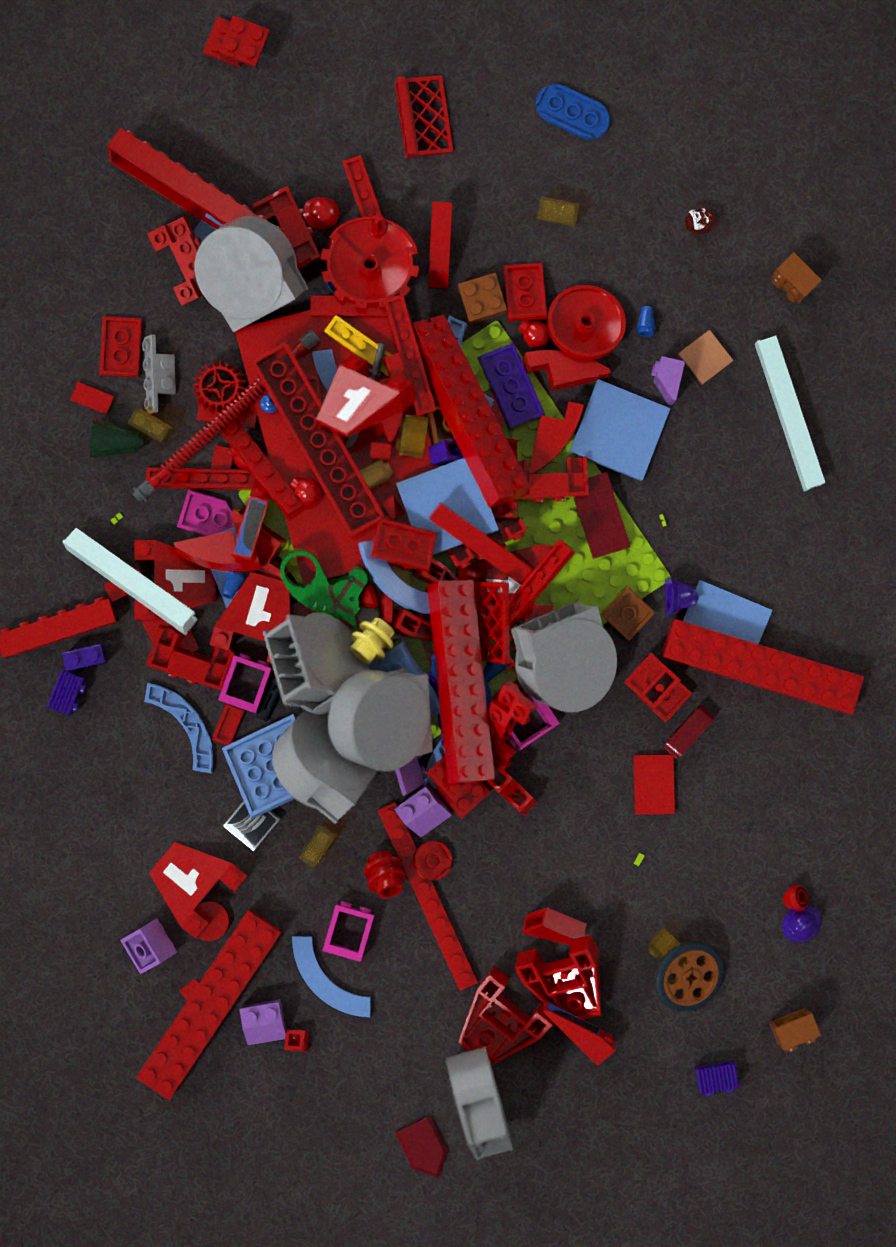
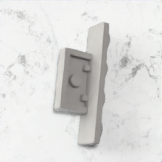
M151 334L144 338L142 344L143 351H145L143 369L146 376L144 380L146 399L144 406L147 410V415L158 413V394H176L174 355L156 354V336Z

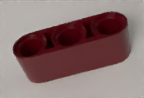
M701 705L696 708L697 710L693 714L688 716L663 744V747L677 760L715 719Z

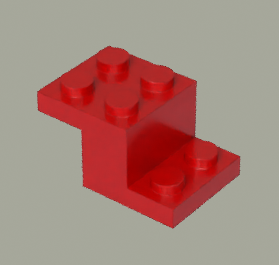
M217 16L203 53L239 68L242 63L256 68L269 37L270 29L233 16L231 21Z
M652 653L624 681L637 694V697L665 723L693 694Z
M445 755L426 772L438 786L435 791L460 819L466 816L490 793L481 781L448 784Z

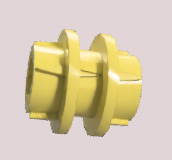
M374 618L371 623L362 621L360 624L362 633L356 631L351 635L354 643L350 647V651L365 664H370L374 659L382 661L385 657L382 649L389 651L393 648V643L390 639L394 636L395 632L386 622L379 618Z

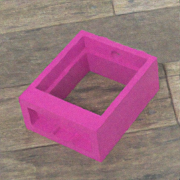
M241 653L239 657L234 655L218 700L257 713L273 669L269 667L270 663L258 660V663L250 661V656ZM238 662L265 671L254 704L227 694Z
M530 696L527 699L537 705L536 710L547 726L523 742H520L512 731L507 741L517 751L560 724L548 705L540 703Z
M341 901L340 904L336 903L323 951L361 962L374 914L371 913L369 908L360 906V909L352 908L353 904ZM339 911L368 919L359 951L330 943Z

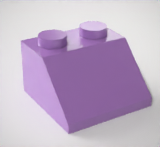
M661 356L660 360L656 361L653 365L651 376H655L653 382L667 404L672 406L677 399L685 361Z
M421 755L414 757L409 763L395 770L402 795H407L425 784L423 777H427L424 765L420 766L418 759L422 758Z
M430 783L394 809L404 824L420 837L453 815Z
M158 919L151 921L120 940L140 974L177 953L173 942L167 936L163 925Z
M281 999L240 1007L242 1028L247 1045L285 1039L286 1029Z

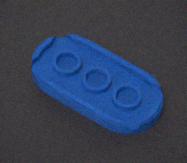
M561 84L546 86L537 95L536 109L540 117L561 129L586 140L597 139L608 130L610 117L607 109L603 104Z

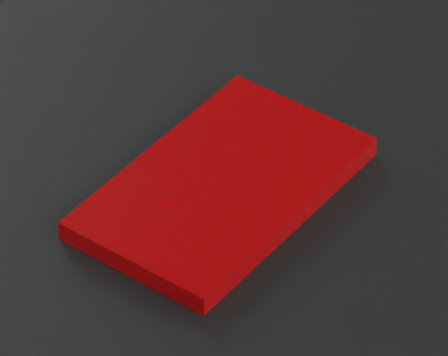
M311 310L251 325L235 331L248 382L252 387L254 385L251 382L257 383L255 379L259 378L251 361L285 341L292 351L309 329L321 341L303 355L300 354L295 358L306 377L318 375L312 351L332 350L337 369L343 361L352 354H356L324 332L334 317H311ZM339 317L377 345L378 343L385 344V350L390 354L398 353L388 317ZM368 364L370 371L373 367L370 364ZM381 374V377H378L377 382L388 377L384 374ZM320 379L322 400L324 402L328 391ZM262 389L264 393L258 392L259 398L256 395L254 396L256 398L254 404L270 462L289 486L297 476L302 479L310 478L318 482L295 439H287L286 425L279 411L268 414L262 410L260 406L261 398L268 394L267 390ZM413 403L403 411L401 422L393 441H386L381 424L378 422L361 430L355 444L348 449L351 458L383 512L384 519L391 520L381 504L394 495V498L404 511V514L396 519L395 522L410 526L412 525L396 483L438 468L437 465L431 464L428 448L432 444L424 415H416ZM338 433L342 442L346 445L349 436ZM371 442L390 444L391 461L371 460ZM323 489L322 497L318 503L312 506L304 505L303 509L288 518L285 515L293 549L304 548L312 551L319 559L328 580L348 575L350 569L355 566H360L365 570L368 569L362 559L358 543L374 540L377 523L350 537ZM299 555L296 556L303 585H306L312 581L316 573V566L310 558Z

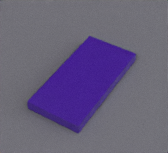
M514 343L477 358L509 430L537 419L541 415H545Z

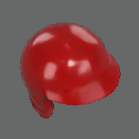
M317 197L306 202L303 216L308 225L318 229V232H322L333 227L338 222L340 210L332 199Z

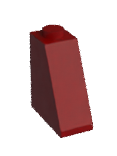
M544 908L526 915L522 933L571 946L572 939L586 936V923L550 908Z

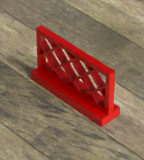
M442 75L407 79L405 77H397L395 90L406 159L453 153ZM438 81L439 89L436 93L426 87L429 82ZM416 83L422 89L415 95L409 90V84ZM423 90L432 96L428 104L419 98ZM434 99L442 104L439 112H436L429 106ZM415 100L425 107L420 114L412 109V104ZM426 109L435 115L431 123L421 117ZM437 117L445 124L441 132L432 125ZM418 119L427 126L423 133L415 129V123ZM429 128L438 134L433 142L424 136ZM442 137L447 141L448 148L441 149L435 143ZM421 138L430 145L427 150H418V142Z
M473 581L482 661L509 663V583ZM500 587H502L501 598L497 594V591ZM492 598L497 602L494 607L490 603ZM499 608H501V610H502V616H501V618H500V616H499L498 613H497V611L499 610ZM493 617L497 622L494 627L490 622ZM486 627H487V628L489 629V631H490L489 635H488V633L485 631V628H486ZM499 628H501V630H502V637H501V638H500V636H499L498 633H497V631L499 630ZM493 637L497 642L494 647L490 642ZM499 648L502 650V658L497 653Z

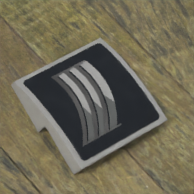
M243 801L224 824V827L254 851L281 818L270 810L252 819Z

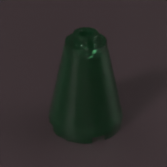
M92 419V424L96 425L91 426L90 458L138 452L139 448H143V436H140V432L99 419Z

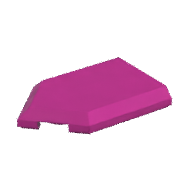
M188 489L177 527L205 536L217 534L234 527L232 511L226 500Z

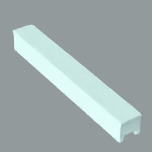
M777 336L761 341L758 340L755 343V347L805 492L811 488L823 485L825 480Z
M75 528L62 541L70 553L184 635L187 634L198 620L193 616L195 614L194 611L79 529Z

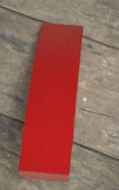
M432 202L428 288L448 289L452 203Z
M563 351L526 352L523 357L527 373L546 370L551 391L596 382L598 379H607L611 374L609 368L595 360L574 358Z
M400 352L383 358L389 378L378 381L379 383L386 385L397 375L405 378ZM403 411L380 422L387 442L393 441L400 425Z
M569 401L564 420L541 415L528 474H535L543 469L566 446L580 420L584 407L583 404Z
M241 508L234 509L231 512L237 535L245 512ZM262 524L255 546L261 565V570L259 571L264 575L282 580L280 575L281 564L276 559L287 540L264 524ZM285 567V573L288 577L291 571Z
M233 530L174 542L178 555L206 568L227 572L261 570L256 548L254 549L251 562L231 556L236 541Z
M493 763L495 779L486 781L525 816L537 801L506 771Z

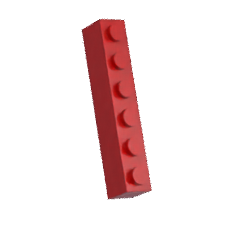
M100 597L95 599L93 604L87 605V603L76 605V609L69 612L68 609L56 612V616L49 617V615L37 618L38 622L31 624L30 621L20 623L19 628L12 630L11 627L0 630V652L2 658H9L117 623L118 619L111 599Z

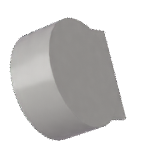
M244 216L227 222L203 240L196 254L195 275L198 286L208 302L223 314L233 332L295 300L296 297L309 288L297 269L296 256L287 237L275 225L258 217Z
M577 600L511 629L517 649L515 659L516 674L521 687L532 699L560 711L579 712L594 706L610 689L616 673L617 654L610 635L602 626L597 605L592 607L582 604L580 600Z
M322 612L312 613L306 617L287 615L285 622L272 631L263 632L284 705L301 706L303 709L314 714H329L332 701L343 683L351 676L369 670V666L356 658L350 651V647L354 643L351 638L353 632L339 619Z
M406 668L386 673L378 670H365L346 680L332 701L328 720L330 737L338 753L351 762L380 771H392L403 767L416 756L433 752L428 674L415 675L407 673Z
M305 711L277 739L272 754L273 766L281 784L294 798L307 806L318 809L336 823L355 805L378 770L351 762L338 753L329 733V714L319 715Z
M486 1047L447 1057L448 1071L470 1150L473 1152L476 1160L508 1150L512 1151L511 1137Z

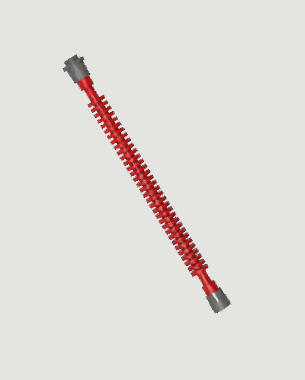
M311 329L294 346L292 353L295 358L300 354L303 355L321 341ZM258 377L255 379L257 383L251 382L254 385L253 387L250 384L248 385L250 390L245 388L246 393L240 392L242 397L236 396L239 399L238 401L234 398V404L231 401L229 402L231 407L225 406L227 411L222 409L223 414L217 413L220 416L219 418L216 415L214 416L216 421L211 419V425L208 422L206 423L208 428L202 427L205 430L204 432L200 429V435L195 433L197 438L195 439L192 436L193 442L188 440L189 445L184 443L183 445L186 448L183 449L181 446L179 448L182 451L181 453L177 450V456L172 454L174 459L169 457L170 463L166 460L164 462L166 466L161 464L160 466L163 469L158 474L152 475L137 487H133L135 491L133 496L140 503L142 501L147 503V499L167 475L172 477V471L177 473L175 468L180 470L179 464L183 467V461L188 463L186 458L188 457L191 460L190 454L195 456L194 451L200 452L197 448L200 447L202 450V443L206 446L207 443L205 441H211L209 437L215 438L212 435L213 433L217 436V430L223 431L220 428L221 426L224 429L226 428L224 423L229 425L228 420L231 422L234 420L232 416L238 417L235 414L236 412L240 415L241 412L239 410H245L243 406L249 407L247 402L251 405L253 403L251 399L256 400L255 395L258 398L260 397L258 392L263 394L264 391L262 389L266 391L265 386Z

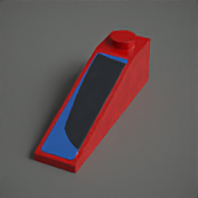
M254 481L231 555L250 562L271 498L258 481Z
M548 1001L543 1003V1013L597 1066L615 1052V1039L610 1033H605L601 1028Z

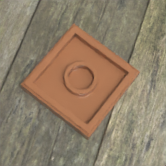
M710 330L678 353L701 385L733 362V359Z

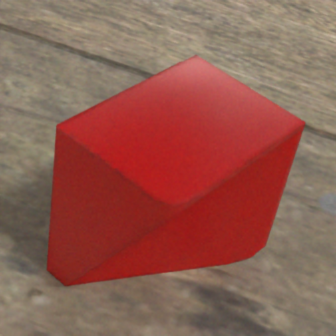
M371 442V460L391 461V445Z
M394 495L381 504L392 521H395L404 514Z
M286 1029L284 1050L308 1052L309 1032Z

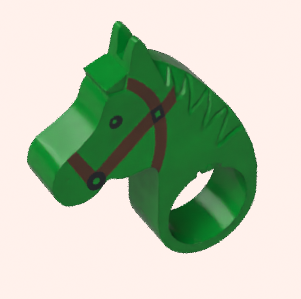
M304 548L289 551L282 559L280 575L292 596L313 611L329 614L336 619H346L355 627L356 619L354 615L360 610L358 597L368 580L365 569L355 566L350 569L347 577H341L334 582H330L319 559L312 551ZM294 556H306L314 562L316 573L310 583L306 585L295 583L287 577L285 565Z

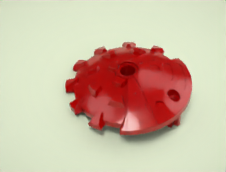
M376 212V216L359 217L343 223L329 236L334 241L329 250L324 248L322 250L321 260H327V271L322 272V277L325 283L332 282L336 288L333 294L339 301H343L346 297L356 302L355 308L360 310H366L367 305L379 304L380 308L384 309V299L395 297L399 294H403V297H405L410 292L411 288L407 284L411 276L417 277L419 272V266L413 265L412 255L418 254V251L411 236L401 226L380 217V213ZM368 264H372L375 267L372 269H368L365 266Z

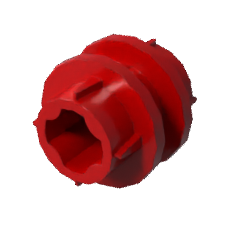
M380 851L371 855L367 859L368 865L364 869V875L368 879L367 885L369 890L377 893L380 898L384 899L400 894L403 891L402 884L407 878L404 870H402L403 864L401 859L393 857L389 851Z

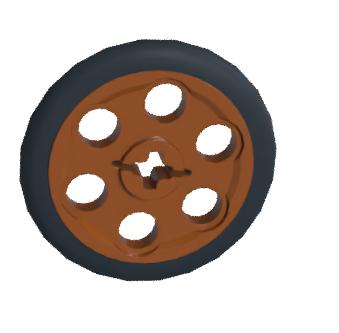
M691 941L674 947L664 956L656 971L655 989L659 999L668 1008L676 1011H692L706 1005L718 993L724 977L722 958L714 947L704 942ZM704 956V961L701 964H697V958ZM680 958H687L683 965H678ZM707 971H711V977L704 979V974ZM675 973V979L671 982H668V976L670 974ZM696 988H701V992L697 996H693V991ZM678 989H683L682 995L675 997V992Z

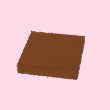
M626 585L600 615L630 641L656 612Z

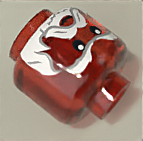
M707 208L690 210L688 215L685 216L686 229L693 235L709 233L715 224V216Z

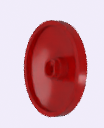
M578 285L564 290L553 300L547 316V328L551 339L561 351L574 358L593 360L602 358L617 348L625 333L626 318L622 306L612 294L596 286Z

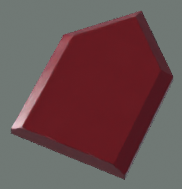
M431 1115L396 1131L395 1134L412 1169L439 1178L448 1149Z

